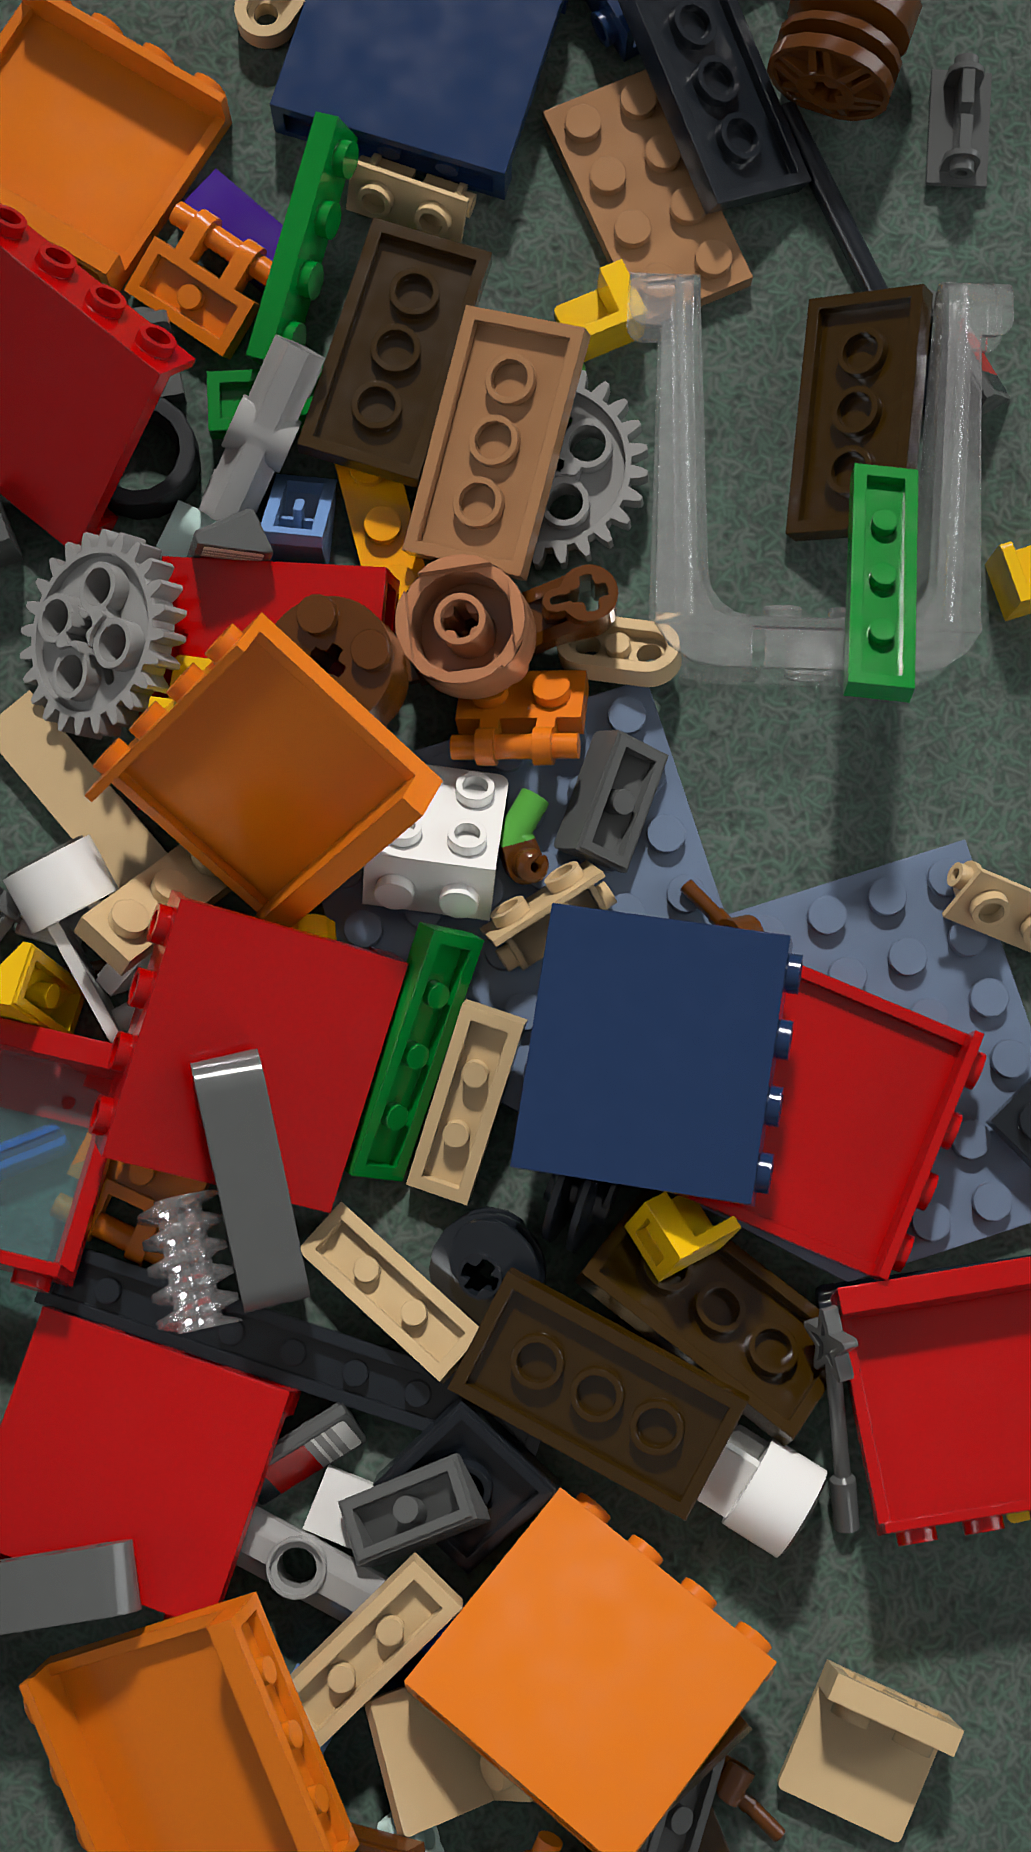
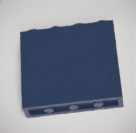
M305 0L270 102L274 130L277 133L307 141L316 111L339 116L358 138L359 157L364 155L371 158L374 153H378L384 159L416 169V174L426 177L428 173L457 184L462 182L468 185L467 189L505 200L512 179L513 157L560 14H566L568 0Z
M552 903L510 1167L530 1172L562 1175L755 1207L757 1193L769 1194L774 1166V1154L763 1152L766 1126L779 1127L783 1105L784 1087L772 1086L776 1059L788 1061L792 1043L794 1021L782 1019L786 993L798 995L802 974L803 955L792 954L793 943L791 935Z

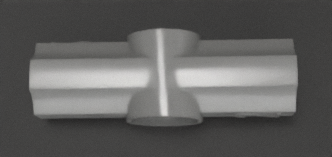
M277 334L274 336L249 396L243 395L221 445L225 450L209 480L198 510L204 512L215 521L222 520L247 508L249 510L254 509L255 513L257 512L274 472H280L302 423L298 418L322 371L321 367L325 357L295 341Z
M257 1505L236 1563L239 1567L269 1582L271 1587L282 1597L292 1600L301 1599L341 1622H344L389 1578V1576L372 1567L357 1566L355 1558L329 1545L325 1538L299 1529ZM296 1547L309 1551L316 1561V1574L308 1579L292 1577L283 1566L285 1551Z

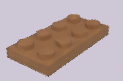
M646 69L543 111L542 122L608 264L620 259L623 260L646 308L647 318L644 330L751 286L753 276L723 212L719 211L707 215L704 212Z
M466 305L402 550L410 556L433 561L458 554L479 556L503 570L510 578L527 581L591 337L586 328Z

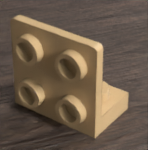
M827 1659L779 1773L777 1784L781 1790L888 1840L899 1842L903 1837L937 1751H942L954 1757L964 1730L949 1715Z
M405 1685L375 1696L365 1703V1711L398 1835L411 1837L494 1800L533 1801L410 1695Z

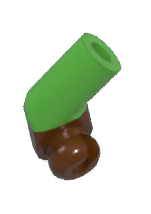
M525 788L521 789L503 820L498 852L505 873L513 881L521 885L541 881L547 875L549 869L547 856L542 855L533 833L549 803L538 794Z

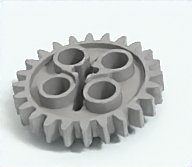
M585 370L581 371L569 417L572 419V423L565 433L558 459L561 472L555 471L532 559L536 570L542 569L547 554H555L560 567L567 569L569 551L577 549L586 562L591 561L592 554L589 543L595 539L611 549L614 546L609 531L611 525L628 531L632 527L629 517L623 511L624 506L642 508L644 504L643 496L632 489L631 486L649 483L648 470L633 465L649 457L647 444L629 443L642 433L641 423L639 420L621 423L629 411L628 401L623 398L607 405L611 393L609 383L604 381L590 392L588 390V377ZM586 438H596L605 445V450L596 460L589 462L580 461L572 455L573 448L579 441ZM563 495H573L583 502L580 512L575 517L561 520L549 513L550 506L554 500Z
M102 529L100 536L88 532L83 533L81 545L71 542L65 544L66 561L56 558L49 560L50 570L53 575L51 580L48 581L40 578L36 580V585L42 593L40 602L29 601L26 604L27 609L35 615L34 623L21 627L22 634L32 637L31 646L20 653V659L32 661L33 667L24 676L23 681L24 683L38 686L31 698L32 704L45 707L43 719L58 723L59 731L101 740L103 735L114 738L120 737L122 727L130 728L139 718L138 711L144 712L148 708L150 696H152L154 691L166 694L169 685L163 677L165 670L180 669L181 664L171 656L172 647L186 643V637L175 633L174 630L175 624L187 616V610L173 607L172 602L179 597L183 587L168 581L175 567L171 563L160 561L162 550L147 545L146 540L143 538L107 529Z

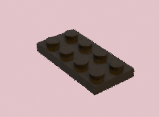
M373 217L297 442L299 453L415 488L419 487L466 305L474 307L479 305L492 265V252Z
M925 284L809 299L785 533L794 541L848 538L850 477L854 463L917 470L933 293Z
M643 1188L574 1282L653 1344L749 1395L750 1399L743 1415L784 1446L794 1440L827 1389L825 1367L818 1370L814 1368L815 1344L804 1327L805 1321L819 1317V1309L731 1240L716 1252L658 1282L624 1227L646 1201L663 1193V1191ZM667 1192L671 1199L675 1197L670 1192Z
M513 1267L507 1271L447 1388L685 1521L750 1399L749 1395Z

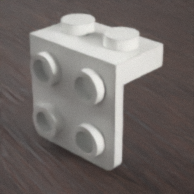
M426 764L443 781L424 815L364 866L362 904L384 906L394 910L406 909L443 914L454 918H473L490 921L497 858L508 792V780L503 775Z

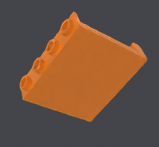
M21 0V4L0 33V203L19 211L26 218L27 225L51 244L58 245L69 251L75 257L77 264L101 284L111 286L120 292L141 261L154 236L157 237L169 219L173 208L181 201L231 126L232 119L225 91L209 76L199 72L193 76L175 66L168 54L156 45L146 42L141 46L127 38L112 20L100 13H93L90 16L74 7L70 0Z
M261 612L243 631L232 623L205 652V655L212 662L203 671L195 663H192L177 678L166 692L173 699L166 708H163L157 701H154L128 730L136 737L129 745L118 737L92 766L101 775L85 794V797L93 802L112 783L257 912L256 918L292 928L424 815L443 780Z
M560 1487L404 1680V1684L410 1695L592 1852H639V1849L764 1681L767 1682L771 1677L777 1662L768 1655L772 1646L755 1629L742 1621H739L734 1628L713 1611L717 1602L703 1587L687 1577L684 1578L681 1584L659 1567L664 1560L652 1546L634 1534L628 1540H625L607 1525L611 1517L595 1500L582 1492L576 1498H573Z
M256 1591L50 1656L19 1685L24 1698L26 1715L29 1721L36 1727L49 1759L51 1776L55 1784L62 1790L75 1822L77 1839L82 1848L87 1852H355L360 1845Z

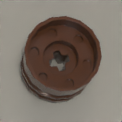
M790 0L787 12L788 19L782 22L777 43L774 44L767 67V73L773 86L788 100L794 101L796 105L838 120L860 121L875 118L887 109L902 66L901 57L907 52L922 9L921 0Z

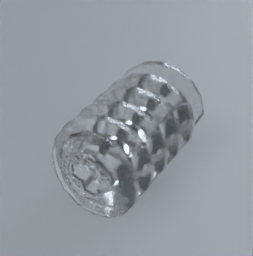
M217 1189L199 1191L156 1201L154 1206L137 1216L138 1225L158 1228L159 1232L142 1242L143 1251L163 1254L164 1257L146 1270L147 1276L154 1279L167 1280L169 1284L151 1297L153 1304L173 1307L172 1313L157 1321V1330L182 1334L243 1321L241 1318L224 1316L221 1311L237 1301L239 1297L237 1292L217 1289V1283L234 1273L233 1266L212 1263L213 1256L229 1247L228 1240L207 1236L209 1229L224 1221L223 1214L203 1211L202 1204L218 1195Z

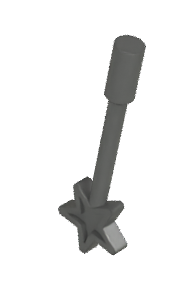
M832 1305L819 1309V1317L805 1321L804 1327L815 1344L814 1368L818 1370L825 1367L834 1466V1474L830 1477L834 1530L840 1533H853L859 1530L860 1519L856 1477L850 1471L843 1382L854 1379L849 1352L858 1346V1341L855 1337L843 1331L838 1307Z

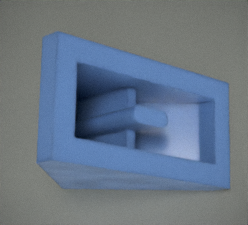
M276 474L261 522V526L273 550L270 561L329 564L338 479Z

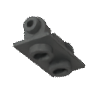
M959 54L955 57L954 64L948 70H931L925 185L986 189L992 73H985V68L979 63V57L976 54Z

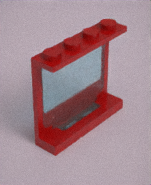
M0 1017V1270L12 1273L10 1283L33 1291L49 1293L52 1283L73 1287L111 1160L101 1157L95 1143L96 1135L89 1134V1122L97 1097L99 1095H109L115 1076V1071L108 1070V1061L113 1043Z

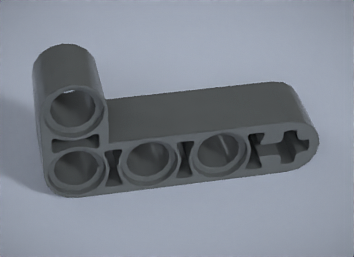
M258 1049L190 1063L226 1228L231 1260L244 1313L309 1298L310 1291Z
M133 1539L0 1560V1635L115 1617L142 1609Z

